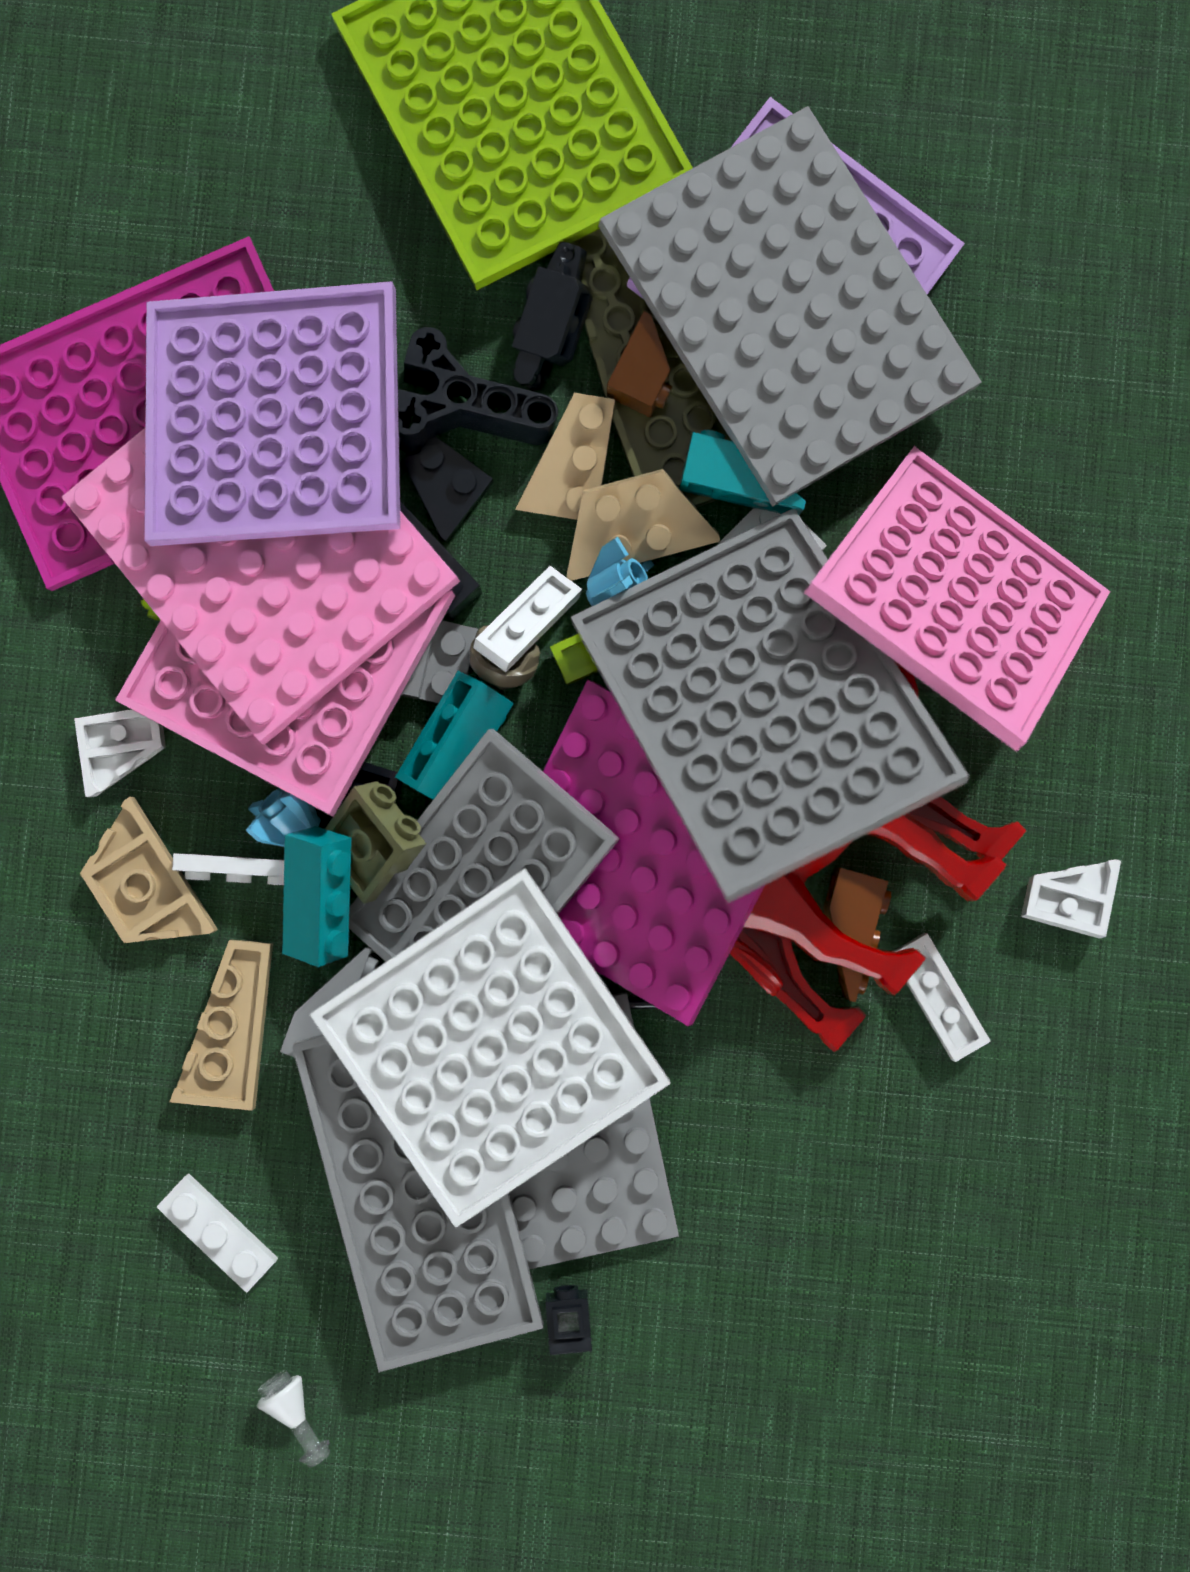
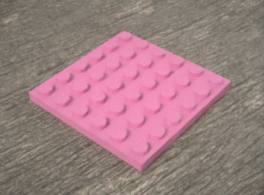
M914 446L804 593L1009 747L1018 751L1027 742L1111 591Z
M449 590L265 745L258 741L162 621L159 622L115 701L334 817L451 605L455 594Z

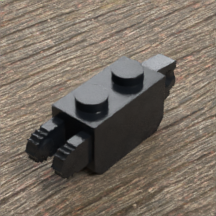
M561 241L558 244L547 269L538 266L535 277L531 278L526 289L527 302L522 317L517 319L513 329L514 341L512 347L519 350L515 363L516 368L513 369L514 380L523 387L526 385L531 391L545 388L546 380L549 379L554 364L564 366L572 361L593 299L589 287L582 283L587 252L583 248Z

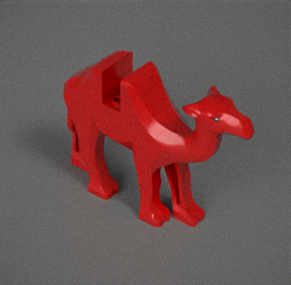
M894 661L919 698V689L914 675ZM938 797L866 834L887 841L908 858L926 866L947 886L953 887L966 901H976L1004 870L1006 864L1002 859L1024 835L1026 829L1018 821L1001 827H987L967 817L942 797ZM936 833L946 836L967 851L976 853L980 859L964 860L949 850ZM852 841L765 884L730 952V955L747 970L768 994L776 996L790 1008L811 1032L819 1035L822 1042L833 1052H836L864 1020L866 1014L857 1006L831 1007L813 991L800 972L791 940L814 960L836 964L874 978L877 985L892 995L900 991L926 960V957L918 949L908 948L897 952L882 951L842 933L820 910L804 885L809 876L833 862Z

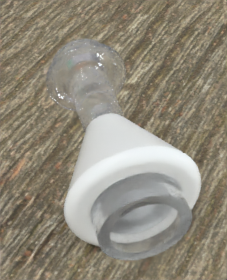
M284 1370L263 1383L258 1388L262 1398L258 1401L257 1407L291 1428L305 1452L299 1458L301 1463L306 1462L308 1467L311 1468L322 1462L331 1453L328 1449L330 1442L328 1439L319 1442L305 1418L302 1377L299 1375L291 1377L288 1371Z

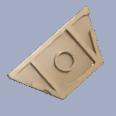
M663 469L583 490L567 578L573 581L590 576L602 546L616 537L619 538L629 554L623 560L627 561L633 558L641 563L720 542L719 533L697 510V507L681 492L676 483Z
M135 797L125 799L121 805L123 809L110 829L107 828L99 841L98 850L93 856H90L80 873L123 943L204 935L216 932L218 930L185 879L183 873L172 870L173 858Z

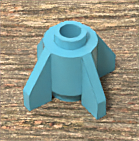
M618 537L602 546L587 581L586 596L590 605L594 606L647 580L646 571L654 566L652 561L649 560L640 564L633 558L627 561L623 560L629 554Z
M278 788L268 795L264 801L254 802L248 808L256 817L246 831L257 842L284 847L285 834L315 826L318 827L321 819L318 817L314 806Z

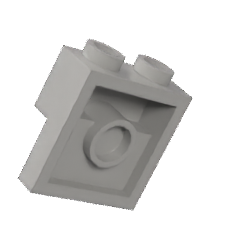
M441 621L400 696L438 704L457 671L469 675L471 667L470 646L475 639L478 629Z

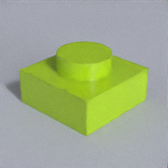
M578 634L550 646L567 685L598 672Z

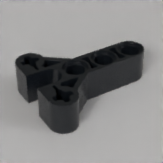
M423 327L413 333L404 360V382L426 387L434 392L429 395H420L398 389L400 450L404 452L417 451L424 446L427 439L457 427L532 445L545 444L552 438L555 431L558 408L551 397L470 376L447 350V341L439 330L433 327ZM426 352H430V355H427L425 364H423V357H425ZM454 396L464 397L467 401L465 403L458 404L452 402L450 398ZM493 406H501L505 408L507 412L497 414L492 412L489 408ZM412 415H414V423H412L410 429H406L407 424H410ZM532 416H541L547 422L537 424L532 422L529 418Z

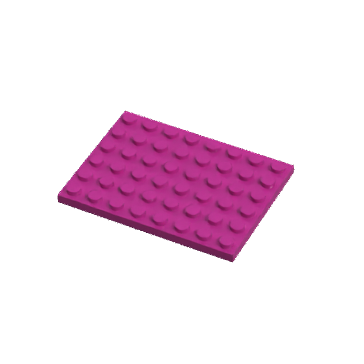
M249 236L0 345V483L48 590L54 591L115 564L63 500L62 496L146 427L147 302L274 291Z

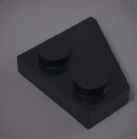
M436 436L427 439L423 447L411 452L404 461V465L442 541L448 544L494 483L493 478Z

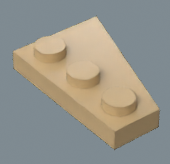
M580 393L573 394L515 510L578 520L583 490L602 486L615 399Z

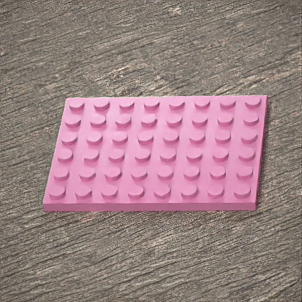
M146 427L62 496L63 500L258 741L264 745L460 582L455 573L401 511L400 529L150 546L145 542Z

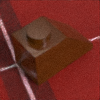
M643 311L607 383V397L615 399V401L651 418L656 406L661 409L664 408L673 386L668 384L670 367L652 315Z

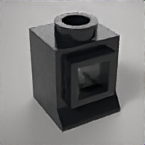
M561 1285L553 1289L554 1292L546 1293L545 1303L550 1355L592 1351L588 1290H579L577 1285Z

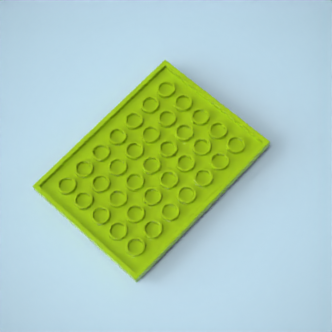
M357 0L331 13L335 26L476 290L556 251L561 241L572 243L600 229L598 226L600 218L693 168L599 0Z

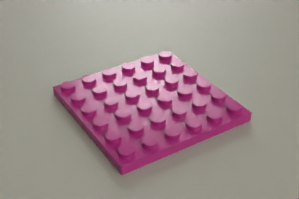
M587 680L543 772L616 834L620 840L562 909L558 917L595 971L683 1024L690 1026L694 1023L765 885L727 903L609 689L594 681Z

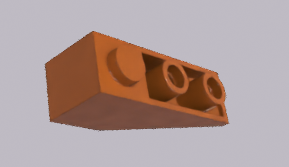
M834 868L823 906L825 915L842 933L861 943L878 948L880 931L875 929L879 914L885 915L890 904L891 891L886 890L888 881L843 868ZM836 965L843 997L849 1001L856 1002L858 994L863 995L865 993L869 976Z

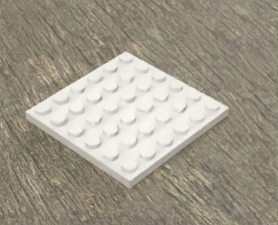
M526 868L310 1014L455 1228L670 1084L669 1078Z

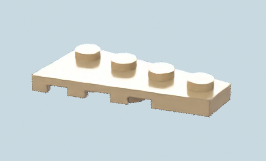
M233 939L228 941L210 990L211 995L205 1011L202 1012L193 1044L182 1066V1074L177 1087L174 1088L171 1103L251 1111L256 1108L273 943Z

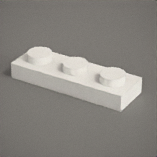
M549 566L475 639L473 648L507 672L579 599L582 589Z
M173 854L172 870L185 871V879L210 880L211 873H226V882L251 883L252 875L268 876L267 884L284 885V860Z
M923 933L892 951L897 952L914 948L918 949L926 957L923 964L906 983L952 1061L957 1062L991 1042L928 933Z
M187 1174L157 1206L175 1226L246 1293L278 1259L274 1253L190 1174Z

